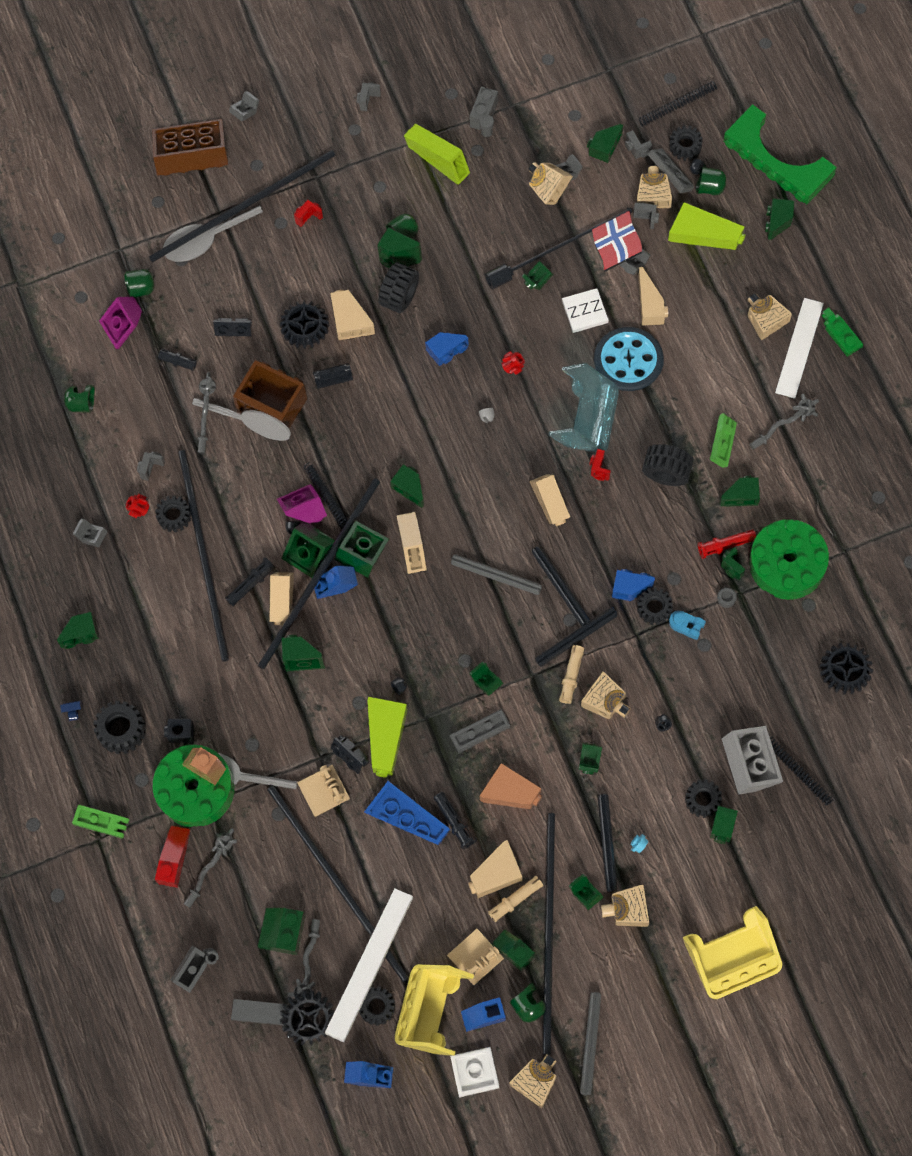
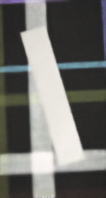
M804 298L775 393L791 398L796 397L824 303Z

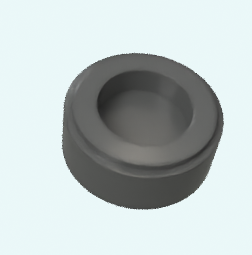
M723 588L717 595L718 604L724 608L732 607L737 599L736 592L731 588Z

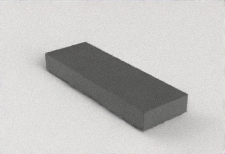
M662 148L651 150L648 153V156L664 174H667L668 179L680 193L692 191L694 185Z
M502 709L449 736L459 754L511 728Z
M234 999L231 1020L284 1026L280 1024V1019L283 1018L280 1015V1011L285 1009L282 1006L283 1004ZM293 1012L292 1017H291V1024H292V1025H293L294 1012Z

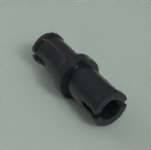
M164 348L159 352V360L172 363L175 367L181 366L191 371H194L196 368V359L185 357L182 353H174Z

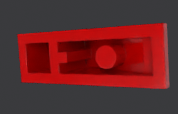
M170 827L155 876V881L159 885L178 888L190 829Z

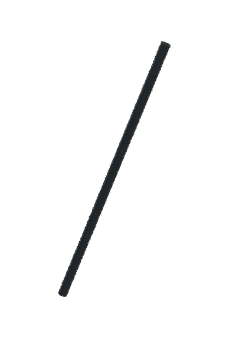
M330 150L149 256L152 263L328 161L336 156L334 151Z
M181 450L178 452L221 661L225 662L229 660L186 451Z
M374 478L267 649L258 664V667L261 669H265L282 642V638L287 634L351 527L380 484L378 479Z
M274 786L269 787L267 791L371 937L375 930L373 925ZM389 949L385 958L404 983L409 979V976Z
M547 813L544 1003L546 1009L543 1014V1055H551L555 813Z

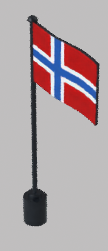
M628 207L626 211L513 268L502 264L486 272L484 276L488 286L493 290L511 281L514 275L513 271L590 232L593 233L595 246L603 261L604 272L641 254V241L632 225L630 216L632 209Z

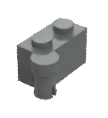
M481 86L470 114V127L482 130L481 134L484 137H490L491 133H493V115L498 105V91Z
M192 945L170 980L190 993L207 967V964H215L219 959L217 951L213 948H206L201 951Z

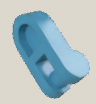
M683 611L673 612L669 619V625L673 630L696 640L700 636V629L706 623L705 620ZM689 623L694 625L692 629L687 628Z

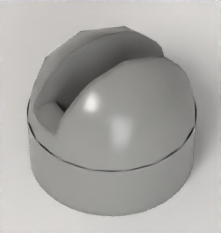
M493 408L480 410L479 416L481 420L485 423L493 421Z

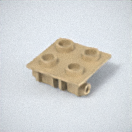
M324 765L320 768L319 772L297 782L315 817L350 799L333 765L329 767Z
M478 929L472 932L447 955L458 969L474 975L473 979H468L473 985L478 983L504 959L495 946L493 947Z

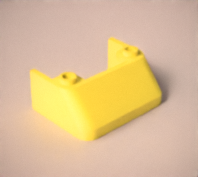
M418 964L414 966L410 973L395 1033V1042L404 1047L433 1054L455 1056V1051L445 1048V1037L443 1034L438 1033L447 994H453L459 989L461 978L473 979L474 975L449 965Z

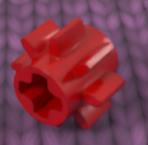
M509 351L504 355L502 367L505 372L509 374L514 372L517 375L523 371L522 368L524 367L525 360L520 353Z
M141 494L130 496L126 502V509L130 511L128 515L135 518L146 515L149 510V503L146 501L147 497Z

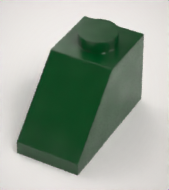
M618 124L596 132L594 138H590L587 144L589 156L609 163L623 135V125Z
M403 464L390 481L391 489L423 508L424 500L418 471L411 466L407 467Z
M744 476L739 478L721 496L720 507L758 506L760 501L759 477Z
M718 806L710 838H713L717 843H730L738 811Z
M505 929L492 943V946H495L521 972L535 957V952Z

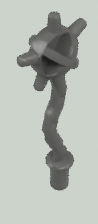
M207 372L206 378L199 383V390L204 394L201 437H197V440H199L198 453L201 454L205 453L206 441H208L205 435L209 395L216 389V383L212 380L210 372Z
M801 394L802 400L798 406L793 407V410H798L795 415L776 421L768 433L764 436L760 434L759 438L749 444L750 447L754 450L762 444H767V440L773 435L778 426L790 424L800 416L802 422H804L806 416H817L815 404L819 400L812 401L806 399L805 394Z
M233 828L228 833H216V846L212 848V851L215 852L217 850L214 858L201 870L195 889H190L191 893L183 903L189 908L197 896L200 897L199 891L208 870L217 863L222 852L226 856L227 850H230L231 846L237 843V840L232 837Z
M316 919L312 920L311 933L308 934L311 937V941L303 955L305 978L303 983H301L300 979H296L297 986L294 992H297L299 996L302 995L303 989H305L306 994H309L310 989L315 986V982L309 984L311 977L309 954L314 948L317 938L320 937L318 934L320 920ZM294 992L288 993V997L295 998Z

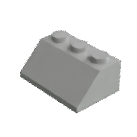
M766 726L734 730L722 738L738 794L756 792L783 782Z

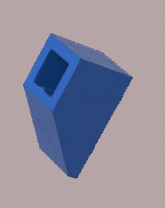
M440 332L425 342V346L429 355L438 366H441L443 363L447 364L456 354L463 353L468 348L469 342L466 335Z
M335 566L324 573L315 587L316 598L320 599L345 593L357 586L358 582L354 567Z
M627 569L617 570L612 598L632 601L642 595L644 591L646 592L647 589L653 588L655 577H651L647 573L635 574Z
M500 997L461 1011L466 1032L506 1021Z
M364 1061L346 1062L344 1083L367 1087L391 1088L393 1067Z

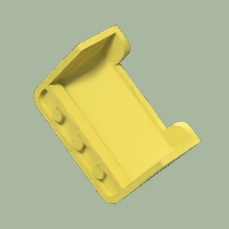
M757 906L748 909L743 915L745 927L703 944L702 939L697 934H689L683 937L685 946L702 984L712 999H719L775 975L782 968V961L769 922Z

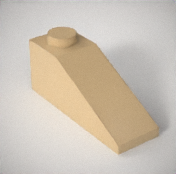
M639 267L638 279L642 325L664 324L665 317H668V307L664 306V299L644 268Z

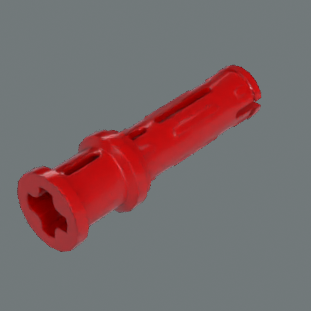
M751 529L726 538L719 539L715 537L709 542H698V551L701 558L705 559L708 555L721 554L723 550L753 542L756 534Z

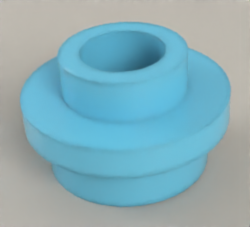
M644 834L641 836L636 835L630 845H632L631 850L633 852L640 853L646 847L648 840Z

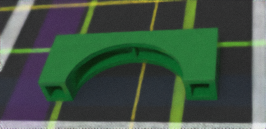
M752 104L725 132L723 142L729 149L735 150L742 159H747L757 170L764 172L770 180L776 181L782 189L789 191L798 201L804 202L807 205L835 176L837 167L824 157H821L812 164L802 166L789 165L774 158L765 149L760 138V130L765 124L766 114Z

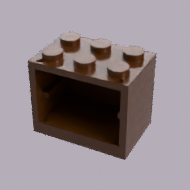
M255 360L233 395L237 412L242 414L246 410L260 411L277 418L290 429L305 404L307 395L302 380L296 377L291 378L280 369L275 370L268 363Z

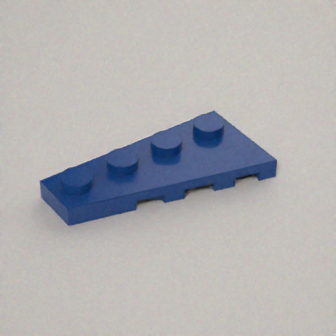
M387 781L364 811L368 815L437 845L442 842L451 830L389 781Z

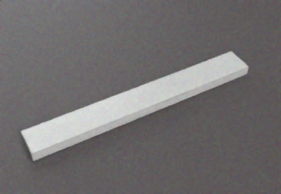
M394 889L325 1031L326 1035L345 1042L413 900V896Z

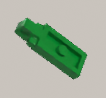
M830 308L823 311L822 318L826 321L824 322L825 330L847 357L863 347V343L842 317L838 314L835 315Z

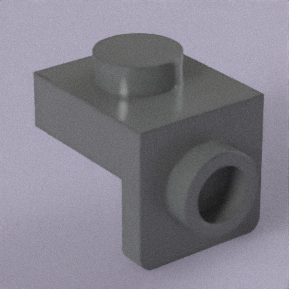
M372 82L362 83L361 93L358 92L357 103H359L361 111L368 110L370 96H381L380 85Z
M245 91L242 100L230 106L229 112L240 121H244L256 114L259 99Z
M634 131L626 134L625 146L628 151L632 152L634 158L648 156V153L652 150V142L648 141L641 144Z
M573 154L569 155L566 162L555 165L573 176L571 180L576 179L583 168Z
M635 202L633 218L651 220L650 229H654V223H658L660 212H656L657 205Z
M642 249L641 254L619 264V266L624 268L627 273L635 275L639 272V267H645L650 253Z
M144 452L143 459L139 461L137 466V472L142 480L149 481L153 464L164 466L165 461L161 454L157 452Z
M81 518L73 535L82 543L99 547L108 531L103 527L92 525Z

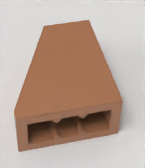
M201 747L193 748L182 764L214 785L217 784L226 770L218 757Z
M501 763L480 794V801L483 803L531 809L533 805L537 806L542 799V795H540L541 788Z

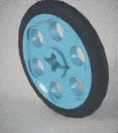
M622 327L610 331L599 341L594 352V365L599 377L606 384L622 391H635L649 386L658 378L664 365V354L659 342L650 333L636 327ZM639 340L642 342V345L636 348L632 345V342ZM616 341H621L624 346L617 349L613 344ZM628 350H629V356H630V358H631L630 368H629V362H628L627 359H626V358H627V354H628ZM650 354L653 359L646 362L642 359V356ZM612 356L616 361L609 364L605 361V358ZM641 369L645 374L642 377H637L634 371ZM618 370H623L626 376L618 378L615 373Z

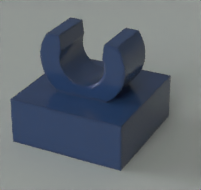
M82 700L61 704V713L68 712L69 721L79 719L77 710L83 708Z

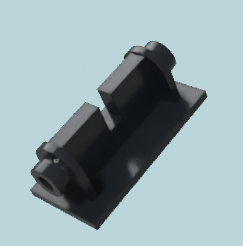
M219 317L213 321L215 336L251 337L252 320H248V318H235V321H232V318Z
M349 363L313 372L317 389L353 380Z
M340 735L338 738L335 737L331 745L333 753L340 757L351 770L359 774L362 766L365 767L370 762L367 760L368 757L359 749L352 752L351 750L355 748V745L346 736Z

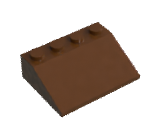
M222 119L152 129L153 159L157 176H167L179 172L186 173L192 170H205L212 167L220 168L228 165Z

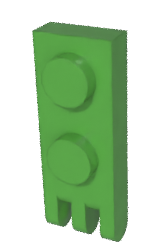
M724 413L719 416L710 457L712 462L722 468L728 467L737 422L727 417Z
M78 805L72 824L123 838L124 834L117 831L118 829L126 831L127 827L121 825L120 822L128 824L129 819Z

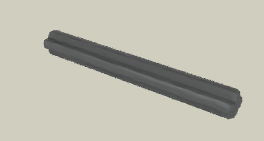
M454 554L451 564L536 595H539L542 585L457 554Z
M591 992L580 1089L582 1095H591L601 1005V993Z

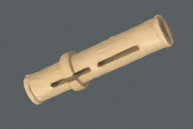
M578 645L572 646L565 679L562 680L563 687L559 701L565 704H571L574 689L577 687L576 681L584 648Z
M534 876L533 879L509 897L501 899L502 902L488 911V914L493 918L494 922H497L508 912L514 911V907L535 891L543 887L540 879L538 880L537 876Z

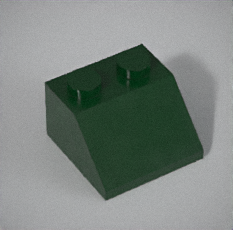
M388 227L377 245L381 264L390 268L397 262L405 266L420 263L422 261L420 243Z
M355 521L340 545L334 560L347 567H354L356 572L368 578L389 538Z
M303 522L294 528L281 559L312 578L335 540L309 523Z
M288 635L286 638H282V657L287 672L325 669L322 653L305 639L297 635Z
M266 908L258 948L298 955L306 917L304 912L287 908Z

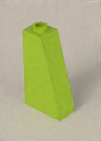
M417 124L404 135L407 145L411 150L459 185L470 174L460 148Z
M683 203L669 232L668 241L736 250L738 244L742 245L746 234H743L744 226Z
M368 697L373 773H376L377 776L387 778V776H393L408 710L407 704Z

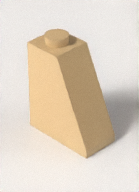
M337 290L334 293H330L339 340L375 334L373 322L349 290Z
M546 474L529 481L549 524L559 526L566 523V519L570 515L554 475Z
M416 513L397 515L408 574L427 570Z
M275 572L270 576V622H275V625H283L292 611L294 573Z
M508 840L504 841L470 875L471 882L468 885L471 893H476L477 898L522 881V874Z

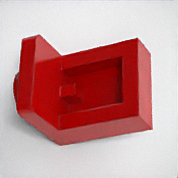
M307 200L296 209L294 213L295 223L302 227L312 215L321 220L323 218L321 206Z
M597 449L596 455L592 454L590 465L592 466L591 476L599 481L610 479L611 471L601 468L605 451Z

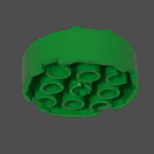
M791 519L779 520L763 528L756 536L749 558L750 572L756 584L763 591L765 590L774 595V597L787 600L802 598L812 593L821 583L829 562L828 547L821 534L809 524ZM785 557L792 559L793 562L786 561Z
M186 745L171 751L159 763L153 777V794L158 806L172 821L186 827L206 826L217 821L230 807L235 793L234 776L228 764L216 751L202 745ZM201 747L218 757L226 768L216 785L182 765L193 748ZM198 783L196 789L190 790L191 784Z

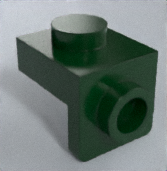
M539 261L528 274H523L522 277L525 279L524 284L527 287L540 290L554 273Z
M734 547L731 551L727 550L722 556L721 567L725 569L728 576L739 581L744 576L745 568L734 560L738 549Z
M484 661L469 673L475 685L488 696L503 684L502 680L489 670Z
M583 743L578 768L582 770V773L593 775L594 772L598 773L602 746Z
M585 874L574 879L569 885L573 896L587 910L603 899L602 894L589 882Z

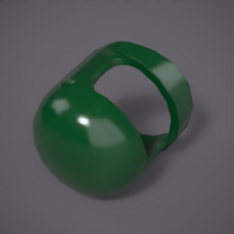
M702 167L696 185V193L711 194L713 196L722 194L726 187V174L719 169Z
M406 213L397 216L386 225V230L388 227H392L395 231L411 239L417 235L419 230L418 223L414 217Z
M149 270L125 271V285L130 297L146 296L154 291L155 282Z
M86 385L85 391L82 393H78L77 386L69 387L64 395L66 408L71 412L91 413L94 407L95 386Z
M533 983L529 984L509 1002L519 1018L527 1023L540 1018L546 1009L544 1001L537 1003L534 1000L532 993L536 990V987Z

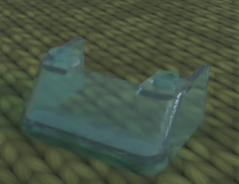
M587 363L565 366L562 368V371L573 378L572 391L580 398L574 429L550 431L549 436L568 448L597 452V449L606 451L609 445L619 394L618 387L614 382Z

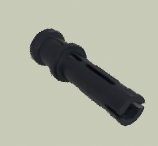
M264 557L263 562L255 569L252 568L251 574L225 597L226 601L234 607L256 584L264 582V578L271 571L276 570L275 566Z
M440 792L434 796V801L452 827L451 833L454 836L456 835L461 843V849L472 846L477 841L476 837L471 835L467 823L462 822L445 793Z

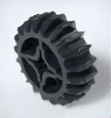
M304 300L303 304L296 302L295 307L290 305V310L285 309V315H281L282 322H280V328H282L281 334L284 335V339L286 341L289 340L291 346L295 344L299 348L303 345V348L306 349L307 345H310L313 348V343L319 345L320 339L325 340V334H328L330 324L328 315L325 314L324 308L320 309L319 304L314 306L312 301L306 304ZM292 330L300 332L302 335L296 334Z
M849 642L845 647L842 643L838 644V648L833 645L831 651L826 650V656L821 658L823 663L819 666L822 669L820 676H826L823 682H830L828 685L829 689L833 686L836 687L835 693H838L839 689L842 690L843 695L847 693V690H849L851 695L854 694L855 690L860 692L862 687L867 686V681H870L872 678L869 674L873 673V669L870 668L873 663L872 661H867L870 656L869 654L863 655L864 648L858 651L857 644L853 648L850 647ZM844 656L843 661L831 663L836 657ZM851 657L854 658L859 664H855L851 660ZM845 663L849 669L847 675L846 671L844 670L845 668H843L845 666ZM833 673L839 674L841 680L838 679ZM861 674L857 680L848 682L851 675Z
M303 989L300 996L297 992H294L295 999L288 997L287 1000L290 1004L283 1003L282 1006L285 1010L280 1011V1015L283 1017L280 1019V1024L284 1025L282 1027L283 1032H287L288 1038L293 1037L295 1043L301 1039L302 1045L306 1043V1040L312 1045L315 1038L320 1042V1035L328 1036L325 1034V1030L332 1019L331 1016L335 1013L331 1009L333 1007L332 1003H327L328 997H322L320 991L315 996L313 989H310L309 994H306L305 989ZM315 1003V1005L312 1004L309 1007H303L301 1004ZM322 1008L324 1014L322 1022L319 1024L316 1017L319 1014L318 1011ZM294 1010H296L299 1017L296 1023L292 1025L291 1017ZM302 1012L307 1016H311L312 1021L308 1018L304 1019ZM306 1027L313 1028L311 1031H301Z

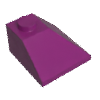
M117 297L99 320L116 349L122 346L138 325L142 310L134 297Z
M311 484L277 499L286 516L309 524L317 523L327 516L321 499Z

